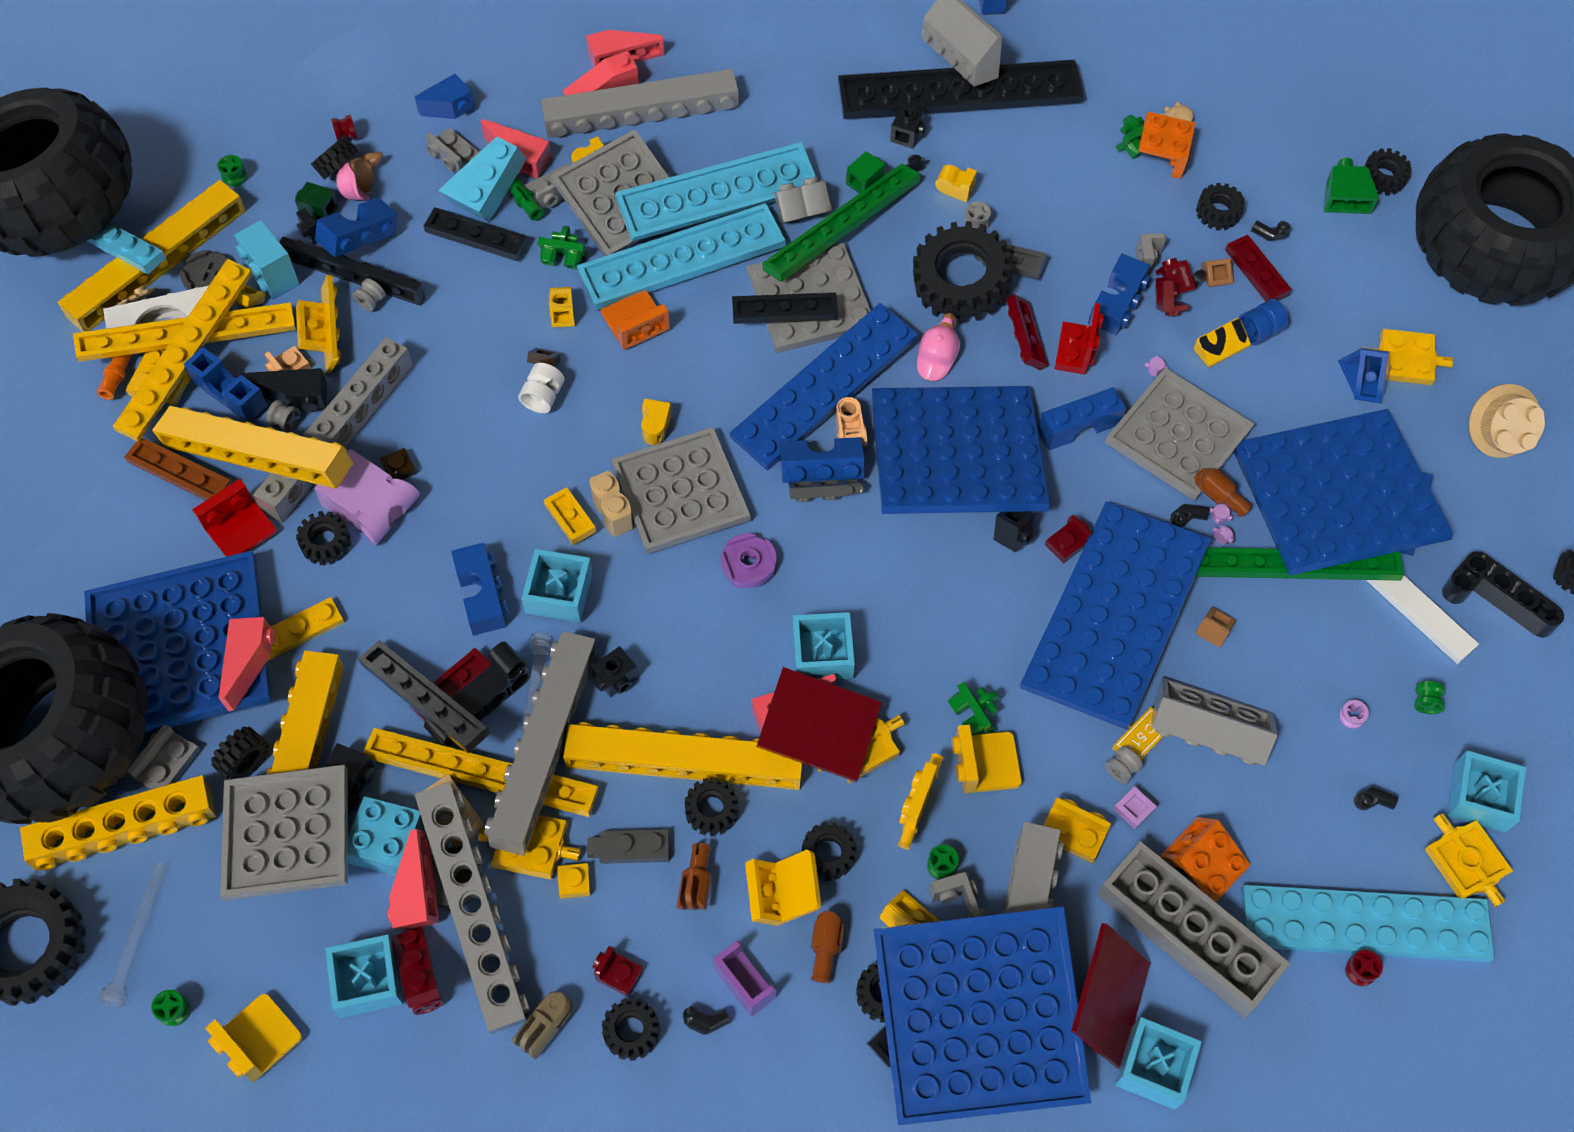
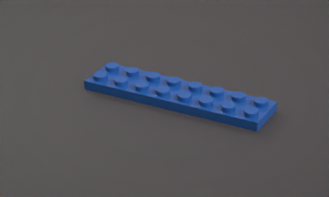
M879 303L730 432V438L768 471L780 460V441H798L807 437L837 410V404L842 398L852 397L914 343L917 340L918 333L882 303Z

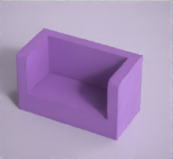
M738 940L713 958L715 971L751 1017L776 998V988L766 983L742 952V945Z

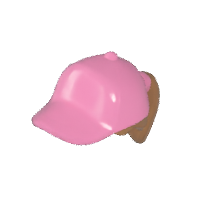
M373 152L364 154L352 161L348 160L340 168L337 174V188L345 198L350 200H370L368 194H371L370 189L374 182L372 167H375L380 162L383 153Z
M948 312L944 314L942 322L928 329L921 338L917 369L920 376L928 381H938L944 378L958 355L960 341L957 333L954 331L957 319L953 313Z

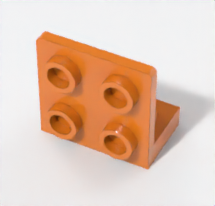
M1147 112L1138 151L1170 159L1169 166H1173L1171 177L1181 179L1188 160L1196 123Z
M647 291L628 296L600 310L602 317L623 350L670 329L668 309L664 303L656 306Z
M1196 817L1159 856L1170 866L1183 869L1193 884L1215 902L1250 866V863L1221 822L1217 819Z

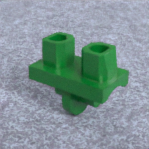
M1128 115L1123 119V127L1120 130L1122 134H1128L1123 137L1121 143L1115 146L1119 153L1126 150L1133 159L1142 153L1138 151L1144 124L1141 126L1144 122L1142 117L1136 118L1133 115Z
M563 226L561 232L553 231L552 239L543 237L538 239V246L541 249L540 261L544 265L555 266L558 254L565 256L564 266L566 268L577 270V265L581 264L582 258L587 259L588 251L585 250L584 244L577 243L578 235L570 234L569 226Z
M965 682L957 685L959 692L955 693L948 700V703L957 716L968 708H971L974 713L973 716L962 722V725H970L971 735H979L985 731L990 734L996 731L984 710L988 709L991 715L999 711L995 705L1000 698L996 691L987 693L985 688L981 687L976 691L980 697L977 701Z

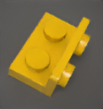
M1056 798L1043 826L1059 829V841H1064L1063 849L1093 864L1111 823L1106 821V818L1099 813H1089L1079 808L1072 800Z

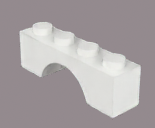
M208 286L196 287L191 290L169 293L159 297L104 308L106 329L188 317Z

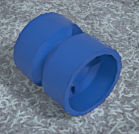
M1269 299L1239 316L1250 343L1254 345L1267 339L1269 335H1274L1287 328L1289 324L1288 314L1284 306L1276 299Z

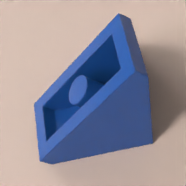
M1361 348L1338 360L1354 394V399L1382 403L1391 370L1389 352Z

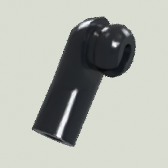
M1257 220L1251 232L1267 241L1285 239L1289 235L1288 232L1291 229V225L1286 221H1280L1277 227H1269Z
M1182 504L1172 512L1170 521L1172 525L1183 527L1192 519L1207 520L1209 507Z
M1371 786L1355 795L1354 805L1360 810H1368L1378 804L1393 810L1399 797Z
M694 1006L687 1007L683 1011L684 1024L689 1029L703 1035L710 1034L731 1023L725 1009L710 1016L699 1011Z

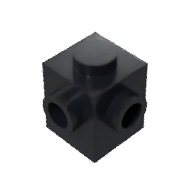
M901 104L891 125L890 142L913 149L918 136L922 137L926 129V122H923L924 111Z
M1030 511L998 513L995 520L993 540L1016 553L1024 545H1028L1034 537L1035 514Z
M620 646L592 665L594 677L591 679L600 692L605 690L610 697L617 693H624L631 687L632 682L638 679L637 666Z

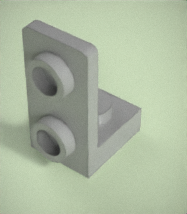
M966 872L930 883L928 892L932 902L941 900V903H948L957 899L958 895L961 894L969 917L986 915L984 909H979L975 899L978 898L977 888L973 880H968Z

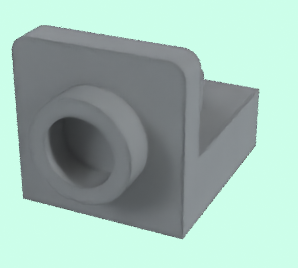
M1148 233L1140 235L1135 249L1137 260L1150 264L1147 274H1150L1152 265L1157 262V253L1162 252L1166 241L1165 234Z

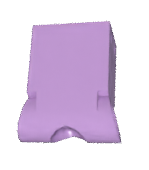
M350 448L347 454L353 461V465L338 488L334 489L316 485L314 489L322 507L335 515H339L342 520L361 530L367 539L376 546L389 532L394 520L403 515L418 499L420 492L408 482L392 479L388 473Z

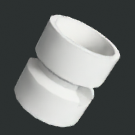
M536 363L529 373L528 381L523 385L518 398L526 408L545 414L550 411L565 378L557 368L545 363Z

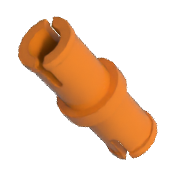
M132 354L113 357L110 364L104 368L103 380L96 391L99 397L106 400L114 398L119 383L123 382L126 377L125 370L132 358Z

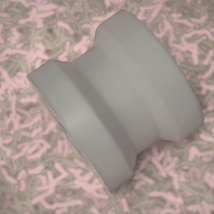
M980 201L970 203L966 208L964 226L966 221H971L973 228H979L980 224L986 225L987 230L991 215L990 207Z
M367 278L362 282V287L352 293V298L361 308L371 312L376 308V302L383 300L386 294L379 284Z
M276 400L267 411L266 421L272 426H280L281 430L288 433L297 426L300 419V410L294 406L288 407L281 400Z
M1120 747L1116 752V757L1109 759L1105 763V769L1109 775L1121 784H1127L1131 780V775L1139 772L1143 767L1139 757L1126 747Z

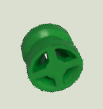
M226 155L218 161V171L221 174L222 181L227 186L237 187L244 184L247 179V173L240 157Z
M1434 681L1417 683L1415 692L1418 698L1414 702L1415 710L1424 714L1442 713L1445 710V703L1442 701V697L1446 694L1445 686Z
M941 844L935 846L929 853L927 861L929 874L936 880L953 876L959 862L958 853L950 845Z
M167 989L161 991L152 1001L151 1009L153 1015L167 1026L175 1027L181 1025L190 1014L189 1002L175 990ZM178 1007V1009H176L171 1015V1011H173L174 1008Z

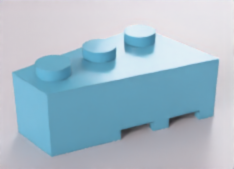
M495 137L438 191L452 204L490 222L527 158L517 146L499 137Z

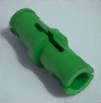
M516 177L509 188V191L515 198V203L518 207L524 209L530 220H538L544 213L542 207L533 198L534 194L532 191L526 189L520 179Z

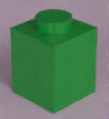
M865 151L847 167L846 185L861 193L884 176L885 163L880 158Z

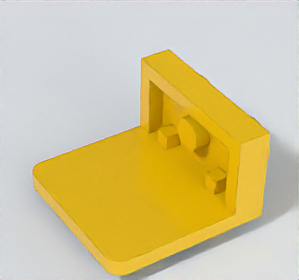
M970 725L958 726L956 735L951 738L953 754H957L958 757L956 777L958 782H962L963 794L1019 788L1021 776L1013 734L1010 732L971 735Z
M805 850L776 863L758 859L745 862L752 922L779 926L820 909L821 899L813 851Z
M267 994L258 996L225 1026L215 1019L205 1027L212 1036L207 1040L208 1043L219 1055L225 1052L231 1060L227 1065L238 1078L245 1075L253 1083L302 1040V1034Z

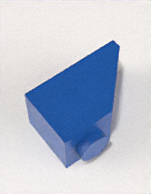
M456 74L414 96L418 113L421 116L456 119L475 108L472 91Z

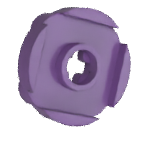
M744 533L731 538L727 542V546L721 554V568L725 577L732 582L733 586L736 588L757 587L766 583L774 576L776 551L770 541L767 539L764 541L756 537V534ZM745 556H749L750 559H756L752 565L742 563Z

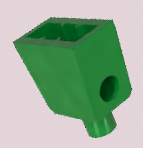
M1348 157L1340 159L1338 165L1332 167L1326 181L1324 212L1371 214L1379 197L1369 168L1366 166H1354L1353 160Z

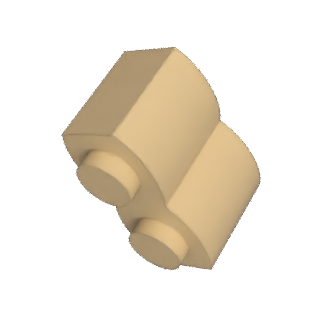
M605 471L591 477L590 487L593 504L597 511L603 515L607 531L612 536L617 537L633 530L630 503L620 493L616 477L610 471Z

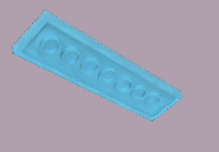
M802 142L618 191L615 192L614 197L630 239L633 242L737 213L764 203L776 202L774 192L779 191L780 185L793 182L794 187L803 185L804 179L816 176Z
M764 203L577 265V270L595 310H598L628 296L643 291L649 293L785 247L786 240L767 204Z
M1244 885L1241 888L1243 925L1275 950L1356 954L1361 950H1370L1378 956L1491 962L1494 960L1487 899H1462L1457 897Z

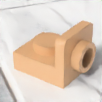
M296 346L291 347L275 358L269 351L264 354L268 362L265 364L267 371L311 369L308 361Z

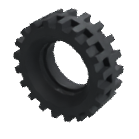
M966 221L965 227H958L957 222H951L950 229L944 230L942 226L938 227L937 235L933 237L928 233L925 236V245L919 244L917 246V256L913 257L914 285L917 297H921L924 308L932 307V315L938 317L940 313L947 314L949 312L953 313L956 317H960L961 323H967L966 317L974 316L976 321L982 319V312L987 311L991 315L995 312L994 305L996 303L1002 306L1005 302V293L1009 294L1011 289L1010 281H1012L1010 251L1007 252L1005 240L999 242L998 233L995 230L989 234L986 232V225L980 224L979 228H973L971 221ZM971 253L983 259L986 264V272L981 279L973 284L964 286L951 285L939 276V265L944 259L953 254Z
M21 878L13 879V885L8 887L0 882V933L11 922L27 916L42 919L49 930V943L44 954L34 964L18 971H10L0 967V1001L10 1006H16L17 1001H23L26 1004L35 1003V996L39 994L46 998L53 994L51 987L57 982L64 986L68 982L64 977L65 973L69 968L77 970L80 964L75 961L76 954L84 953L86 947L80 942V938L86 936V929L79 922L83 919L81 914L54 887L49 884L45 886L35 879H31L30 883H25Z

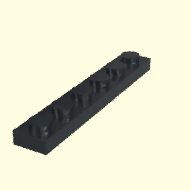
M283 236L279 241L293 263L360 286L365 279H371L383 288L386 295L419 306L425 300L422 284L413 278H405L396 275L390 270L384 271L375 268L369 263H361L345 255L334 257L324 248L310 246L298 239H290Z
M380 640L358 658L360 664L468 754L491 734L487 726Z

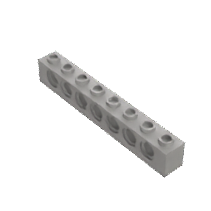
M385 337L302 437H315L324 442H337L346 447L412 368L413 365L408 348ZM271 473L255 491L253 497L263 513L283 523L315 484Z
M448 782L416 793L414 795L488 1032L493 1034L526 1022L525 1013L530 1012L525 993L518 994L515 983L521 980L515 963L509 965L506 953L511 951L506 934L500 935L496 923L502 922L497 905L490 906L487 894L492 893V889L487 875L481 876L478 865L483 863L478 846L472 847L468 837L474 833L469 818H462L460 807L465 805L460 789L454 790L451 783ZM444 812L454 814L452 822L448 825H440L438 823L439 816ZM454 840L463 842V847L459 853L450 854L447 852V846L450 842ZM462 869L472 871V877L466 883H458L456 881V875ZM471 898H478L481 900L480 909L474 913L465 911L467 901ZM481 927H487L491 930L490 938L483 943L476 942L474 939L475 932ZM489 957L500 959V967L493 973L484 971V962ZM504 986L509 988L510 996L507 1001L496 1003L493 1000V993L498 987Z

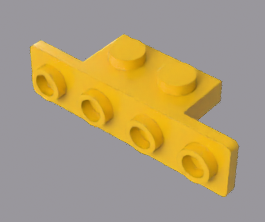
M332 275L326 276L321 287V303L298 300L296 304L298 349L324 352L325 373L329 374L332 373L335 365H339L341 360V350L337 349L340 330L336 328L338 307L334 305L337 296V286L333 285Z

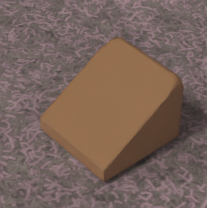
M1231 258L1201 263V268L1204 270L1205 275H1207L1205 280L1208 287L1234 284Z
M1211 607L1202 620L1196 634L1215 646L1220 647L1235 625L1236 619L1215 607Z

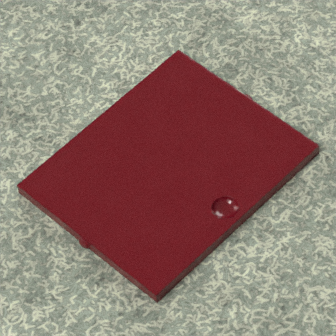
M783 667L771 703L767 706L768 712L756 747L857 782L868 746L872 742L871 736L882 702Z
M1101 923L1071 1032L1089 1045L1095 1053L1100 1054L1114 1067L1119 1069L1131 1028L1136 1019L1150 963L1108 924Z

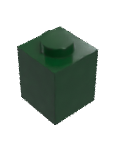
M306 182L295 197L298 211L305 208L314 221L334 214L339 207L334 190L310 182Z

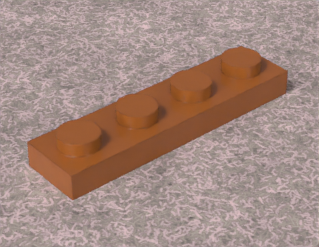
M143 437L140 442L136 441L124 456L127 463L205 501L232 484L231 480Z

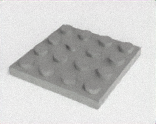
M635 129L551 175V181L604 256L625 250L643 240L631 241L614 197L615 192L669 178Z
M844 243L830 246L782 282L763 271V262L747 266V274L755 295L836 292L838 320L765 323L776 353L840 338L871 311Z
M1164 368L1109 433L1105 444L1195 501L1202 493L1195 484L1194 477L1196 473L1204 468L1220 470L1241 441L1253 429L1254 423L1172 371Z
M713 427L611 459V464L622 493L630 503L632 518L646 554L750 521V513Z
M345 765L224 780L220 897L223 900L348 885V769Z

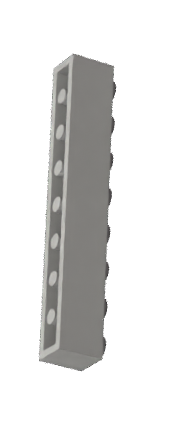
M733 69L541 99L548 138L739 107L738 88Z
M562 631L559 640L554 641L550 651L552 659L550 665L546 664L543 668L541 676L543 684L541 689L535 690L532 705L534 706L532 714L528 713L524 720L523 731L525 733L523 738L518 739L515 744L514 756L516 757L514 763L507 766L504 776V782H506L504 790H499L494 804V807L497 808L494 817L488 818L484 833L488 836L491 848L523 856L526 854L567 737L568 726L572 723L596 655L594 638Z

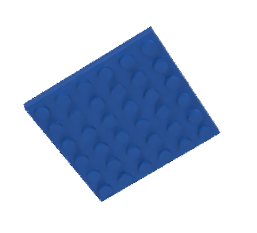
M1030 386L872 388L882 514L1048 511L1050 503Z
M1389 409L1242 440L1234 451L1235 457L1289 576L1452 539L1453 531Z
M253 551L84 591L86 622L98 625L124 644L140 669L137 673L141 675L148 695V711L143 716L146 720L145 733L157 731L163 725L173 727L272 702L268 660L234 711H228L219 699L229 619L263 617L257 562Z
M1063 906L873 929L898 1125L1091 1103L1083 1041L1071 1032L1078 1004Z

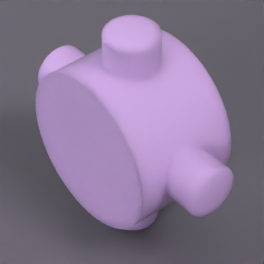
M1159 356L1152 358L1150 362H1145V367H1147L1148 372L1153 377H1157L1164 368L1168 369V366H1165L1164 360Z
M1225 503L1216 505L1215 508L1210 507L1209 512L1212 513V520L1216 525L1232 520L1233 516L1230 515V509Z
M1222 525L1219 529L1217 527L1213 529L1214 538L1219 544L1226 545L1228 542L1231 544L1234 542L1233 532L1227 526Z

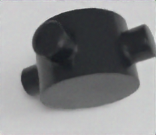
M911 155L907 159L908 164L906 166L918 172L923 168V162H926V160L920 155Z
M1202 269L1197 270L1192 275L1196 288H1199L1207 277Z

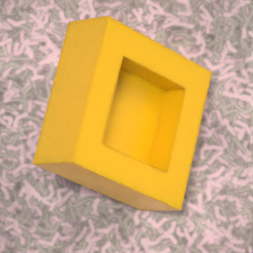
M245 285L235 302L240 307L252 308L254 305L264 303L266 293Z
M588 863L557 866L560 899L590 896Z

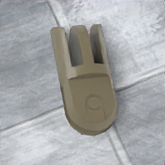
M561 991L550 992L546 995L512 1038L511 1042L516 1046H520L522 1051L529 1053L530 1057L536 1060L572 1012V1001L568 995Z

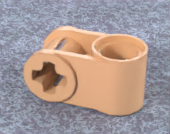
M852 397L842 398L838 402L836 410L837 438L861 437L863 448H867V433L863 423L860 403ZM849 412V413H852L853 415L847 416V415H844L843 413Z

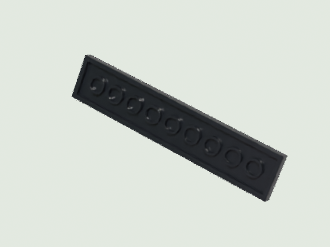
M1075 60L1000 64L999 77L997 79L977 86H973L955 68L838 75L843 119L895 116L901 104L922 110L924 113L1071 104L1082 103L1083 91Z

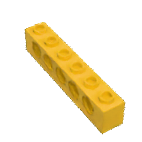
M201 775L77 811L76 814L50 823L37 822L20 827L24 861L34 870L45 871L54 868L56 864L62 862L81 861L87 855L93 853L114 851L117 849V846L128 843L139 844L145 842L148 837L159 834L170 835L177 832L179 828L204 825L208 820L217 818L211 785ZM186 803L181 811L175 812L178 805ZM155 812L152 819L145 821L149 813ZM125 821L120 829L114 830L119 822ZM95 829L89 838L84 839L88 831ZM64 838L61 845L54 848V844L59 839Z

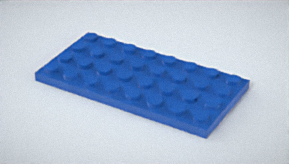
M1106 501L1091 532V537L1087 540L1020 683V688L1129 731L1208 550L1211 538Z

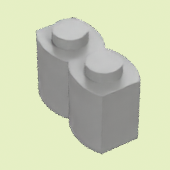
M816 176L804 179V184L794 187L793 182L780 185L779 191L774 192L780 222H788L831 211L825 180L818 181Z

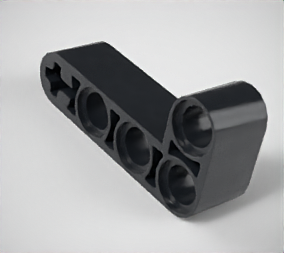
M1476 551L1470 553L1442 588L1443 597L1452 604L1463 603L1473 591L1538 637L1545 638L1550 636L1564 620L1563 610L1558 605L1483 552Z
M506 641L497 644L490 651L487 657L489 667L452 697L454 701L480 722L518 691L530 677L527 662ZM425 721L424 728L440 745L450 747L455 743L431 722Z

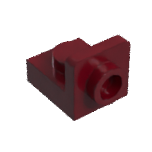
M1177 258L1162 262L1163 267L1155 270L1156 276L1162 274V277H1167L1174 281L1177 287V295L1196 289L1187 259L1179 262Z
M1167 277L1155 278L1156 309L1165 312L1167 316L1180 315L1181 311L1189 310L1187 303L1182 301L1174 302V299L1177 297V287L1173 280Z
M1071 515L1068 518L1067 524L1046 540L1045 546L1064 564L1084 549L1092 533L1089 526L1083 520H1079L1075 515Z
M608 946L605 953L600 952L597 955L592 969L595 970L594 976L596 981L627 997L630 996L643 972L642 966L617 954L615 949Z

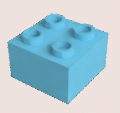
M262 220L234 235L238 244L235 250L244 261L241 264L251 270L252 275L256 278L254 281L261 292H267L274 300L300 285L288 253Z
M535 549L521 598L525 614L581 623L593 575L590 558Z
M850 612L793 615L792 637L795 671L816 679L835 674L836 680L853 679L855 663Z
M1466 751L1454 764L1447 816L1469 823L1477 820L1483 827L1507 833L1520 820L1526 767Z
M364 796L348 836L349 864L396 876L410 830H425L420 811Z
M388 934L325 948L332 1010L340 1019L403 1005L395 947Z
M1140 1017L1131 1028L1114 1085L1176 1110L1185 1102L1202 1041Z

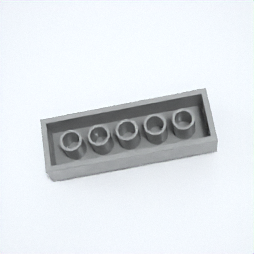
M1141 841L1104 882L1097 894L1100 899L1244 1019L1256 1008L1290 965V962Z

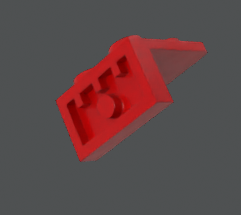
M1095 303L1089 326L1063 321L1055 370L1085 375L1088 365L1093 366L1100 340V335H1098L1099 329H1101L1104 314L1099 313L1100 303Z
M241 479L233 482L192 509L202 528L225 557L248 552L277 533L275 526L253 501L246 485Z

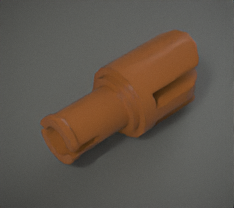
M1204 468L1196 473L1194 477L1195 484L1216 504L1225 503L1239 517L1244 516L1251 509L1252 504L1235 491L1236 484L1220 470Z
M698 843L692 845L689 868L683 870L676 905L679 910H698L699 908L707 910L712 875L707 871L711 846L708 844L700 843L699 848Z
M824 911L818 915L814 924L811 949L816 953L811 981L830 984L833 959L834 956L841 953L844 935L843 921L836 913L831 911Z

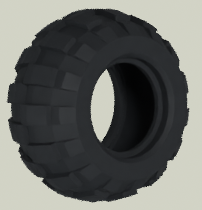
M46 87L20 90L0 97V252L16 256L27 254L29 257H38L69 250L98 234L122 208V203L129 194L133 175L128 141L113 117L95 101L91 102L83 94L62 88L49 89Z
M1508 133L1487 135L1482 139H1476L1472 142L1469 140L1456 147L1430 172L1416 203V237L1422 252L1426 254V260L1432 270L1438 276L1444 277L1449 282L1450 287L1463 295L1467 293L1478 298L1481 302L1494 305L1501 302H1506L1511 306L1532 304L1547 296L1551 298L1573 285L1574 157L1567 150L1556 144L1525 134L1522 136L1510 135ZM1486 204L1510 209L1525 217L1536 228H1526L1509 223L1493 213Z
M47 613L46 616H23L5 622L0 627V822L31 824L33 820L35 822L50 823L76 814L80 806L88 807L93 805L108 793V788L118 778H123L133 763L131 759L136 748L142 745L146 731V720L143 716L148 711L146 685L141 675L137 673L140 669L124 644L98 625L67 615ZM56 689L53 702L44 719L34 731L16 743L19 731L28 714L44 696Z

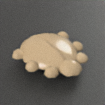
M1176 102L1175 106L1171 108L1165 107V114L1160 113L1161 115L1192 121L1193 111L1188 106L1181 105L1180 102Z
M144 286L134 290L135 295L117 304H127L142 300L150 296L155 291V287L146 290Z

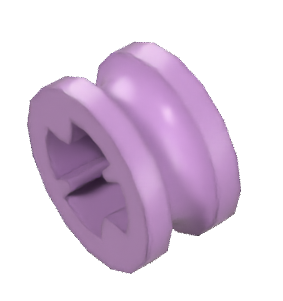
M1359 700L1347 701L1339 712L1341 723L1350 729L1360 728L1369 716L1367 706ZM1350 711L1352 713L1357 711L1359 716L1350 717L1348 713Z

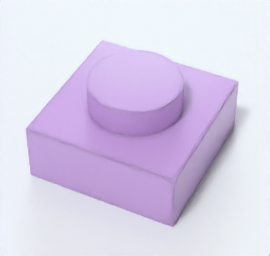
M1134 786L1114 806L1113 810L1136 830L1155 811L1157 806Z

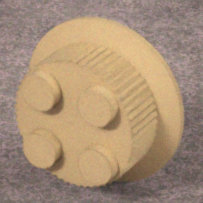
M1516 384L1495 386L1486 391L1472 408L1469 417L1471 440L1478 450L1495 458H1506L1531 450L1537 445L1540 437H1542L1541 434H1543L1545 427L1544 411L1540 408L1536 397L1525 387Z

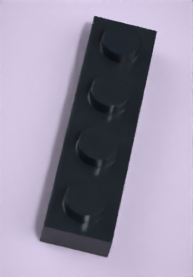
M436 207L433 208L424 224L426 233L514 261H518L528 243L527 236Z
M836 292L732 296L733 324L838 320Z

